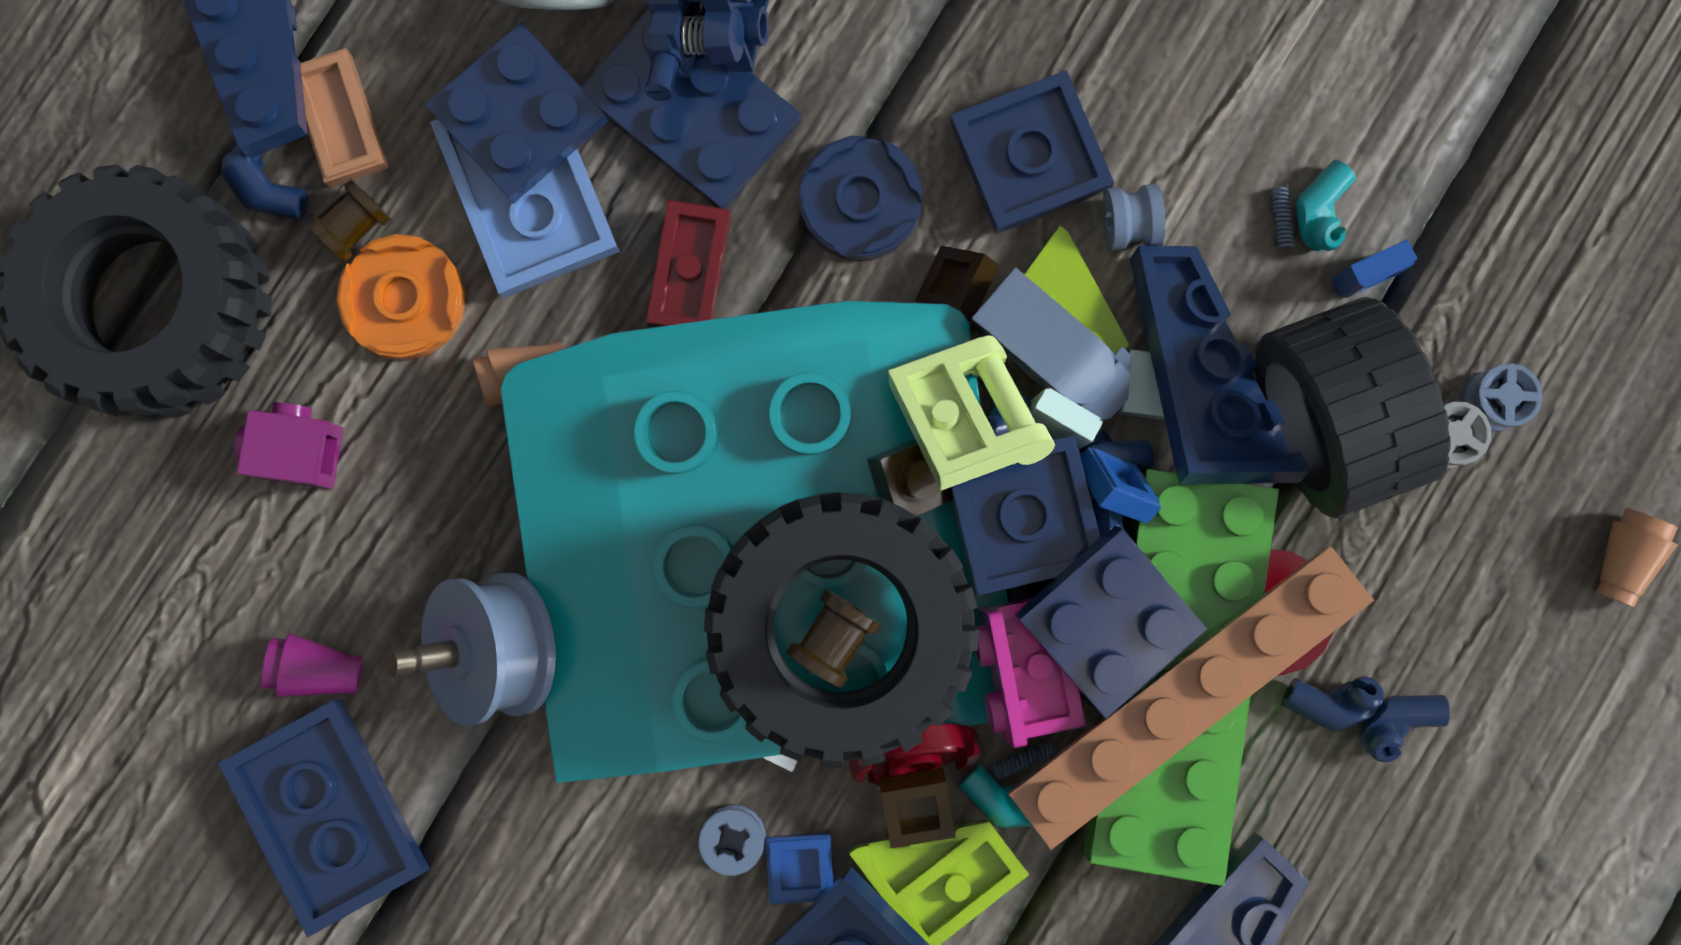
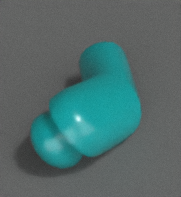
M1333 160L1300 194L1296 202L1300 239L1313 251L1335 250L1341 246L1346 236V228L1338 227L1341 221L1336 217L1334 203L1356 181V175L1348 165L1340 160Z
M981 764L976 765L957 785L996 826L1000 828L1033 826L1008 793L1015 786L1002 787Z

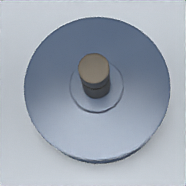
M513 572L492 575L481 586H477L472 581L462 578L441 582L431 593L425 607L422 621L421 645L412 646L411 648L390 649L386 651L384 656L385 669L390 677L413 674L414 672H425L432 694L442 711L452 721L463 726L483 723L496 710H500L510 716H522L537 711L543 705L551 690L556 663L553 628L543 599L530 581L520 574Z

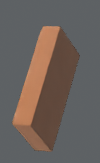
M344 48L300 63L307 131L324 183L332 188L343 184L349 178L356 180L389 169L350 52Z

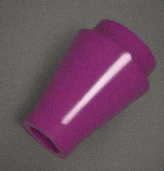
M291 633L288 634L286 639L272 637L265 653L261 686L263 689L276 690L277 697L336 693L357 695L362 677L364 657L350 655Z

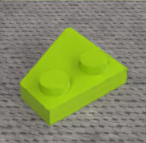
M987 819L954 825L956 838L891 848L889 838L857 844L849 850V854L881 897L929 945H941L1029 875Z

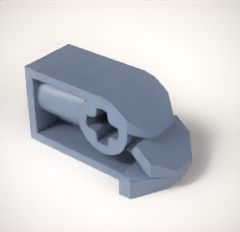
M1017 268L1010 273L973 316L971 327L982 337L994 336L1002 345L1007 358L1043 389H1053L1100 417V421L1111 419L1127 401L1132 355L1123 347L1114 354L1093 332Z

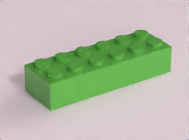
M1150 469L1142 473L1160 501L1161 509L1148 524L1132 519L1130 538L1207 628L1205 632L1142 688L1265 594L1279 489L1249 484L1179 485L1176 473ZM1250 697L1088 821L1084 855L1091 864L1225 886Z

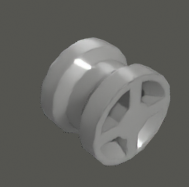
M1451 402L1444 405L1449 421V436L1451 437V449L1448 455L1450 459L1446 469L1477 461L1487 452L1491 442V426L1486 415L1478 407L1467 402Z

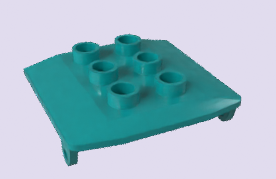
M842 301L612 333L519 363L505 375L501 386V396L527 580L531 582L543 599L550 616L555 640V673L551 690L545 700L556 783L658 773L781 755L780 746L767 738L761 743L745 730L746 721L736 710L730 713L719 695L721 686L716 675L710 674L705 654L708 650L707 632H704L705 610L708 607L712 591L710 589L718 569L730 552L729 550L739 538L762 517L780 506L796 499L819 493H861L878 497L867 459L915 439L889 386L888 370L971 341L969 323L961 311L947 304ZM972 374L966 375L965 378L980 405L977 376ZM951 501L918 515L919 518H922L934 528L942 540L953 549L963 565L962 571L967 583L971 586ZM832 560L806 569L786 587L775 611L774 633L777 647L783 660L799 678L823 690L846 692L871 685L882 678L893 667L905 643L907 618L903 601L897 589L882 573L856 561ZM826 589L849 601L881 623V627L876 634L866 635L844 670L848 679L842 688L815 675L786 653L792 642L801 643L824 607L820 598ZM1006 589L975 596L977 608L974 609L975 626H981L979 608L1008 603ZM972 651L969 668L972 670V675L965 692L958 690L950 703L953 712L943 724L971 726L989 722L985 706V693L994 691L989 665L979 666L975 651Z

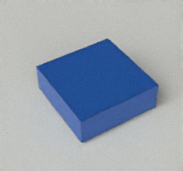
M1408 239L1350 265L1333 277L1332 281L1340 297L1345 296L1347 299L1397 276L1414 265L1417 257Z
M1088 447L1083 453L1081 461L1087 485L1099 507L1148 524L1161 509V505L1137 464L1095 448L1091 449Z
M830 832L766 836L770 904L814 902L834 884Z

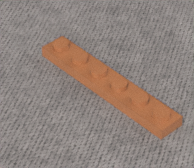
M1331 546L1322 549L1134 694L1107 719L1103 718L1008 792L1010 797L1052 850L1372 603L1374 599Z

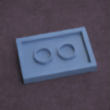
M438 119L430 122L498 294L503 299L619 252L578 149L513 204Z

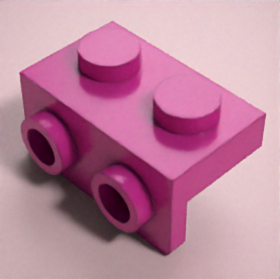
M1032 598L978 609L981 626H976L979 629L978 651H975L980 667L990 666L994 687L993 692L985 693V706L992 732H1002L1003 738L1013 748L1026 746L1027 738L1086 726L1079 689L1014 615Z

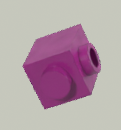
M273 402L271 413L248 410L246 424L239 427L234 440V458L239 462L237 474L259 480L334 490L344 428L326 420L312 419V408L301 405Z

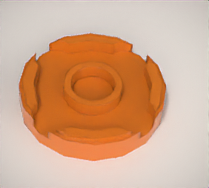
M394 234L370 241L359 250L361 253L354 258L351 265L347 263L339 277L336 302L343 326L361 346L383 358L410 361L433 354L451 340L463 320L466 292L460 271L443 250L421 237Z

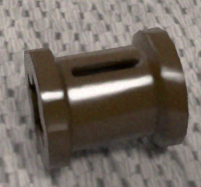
M352 178L343 183L345 192L318 217L310 214L304 220L310 230L345 262L353 256L351 248L378 223L385 226L391 220L390 216Z
M826 589L820 598L824 607L801 643L792 642L786 653L815 675L842 688L848 679L844 672L845 668L866 635L876 634L881 627V623L849 601Z

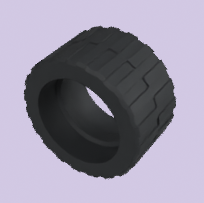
M1361 297L1261 336L1255 350L1257 367L1254 371L1256 373V381L1266 401L1274 399L1285 419L1286 424L1281 428V431L1292 453L1301 451L1311 471L1299 483L1295 484L1306 496L1309 503L1319 509V512L1335 519L1341 518L1435 482L1443 476L1450 459L1448 455L1451 449V437L1449 436V421L1441 397V390L1425 353L1417 343L1416 337L1402 322L1401 317L1394 310L1386 307L1385 303L1375 298Z

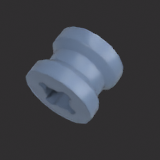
M1158 184L1142 185L1137 192L1130 193L1124 192L1120 187L1104 190L1102 219L1104 236L1109 251L1124 250L1131 242H1142L1144 245L1162 246L1165 236V209Z
M1514 363L1501 364L1471 377L1464 385L1460 396V402L1474 405L1486 415L1491 426V432L1507 430L1510 427H1517L1532 420L1540 410L1543 399L1541 384L1535 374L1526 367ZM1489 399L1495 400L1502 407L1499 412L1498 408Z
M729 804L718 808L709 816L700 832L699 849L702 859L710 869L721 875L736 876L748 872L757 864L765 847L766 830L763 821L754 810L744 805ZM724 848H728V849H730V850H735V851L737 852L738 856L736 855V853H735L734 851H728L727 849H724Z

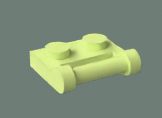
M983 336L888 370L889 386L941 491L1017 462L1022 465L1036 463L1048 456L1054 449V441L1046 426L1035 422L1004 365L1007 358L1006 353L994 336ZM972 374L981 377L1010 432L996 437L965 378L966 375Z

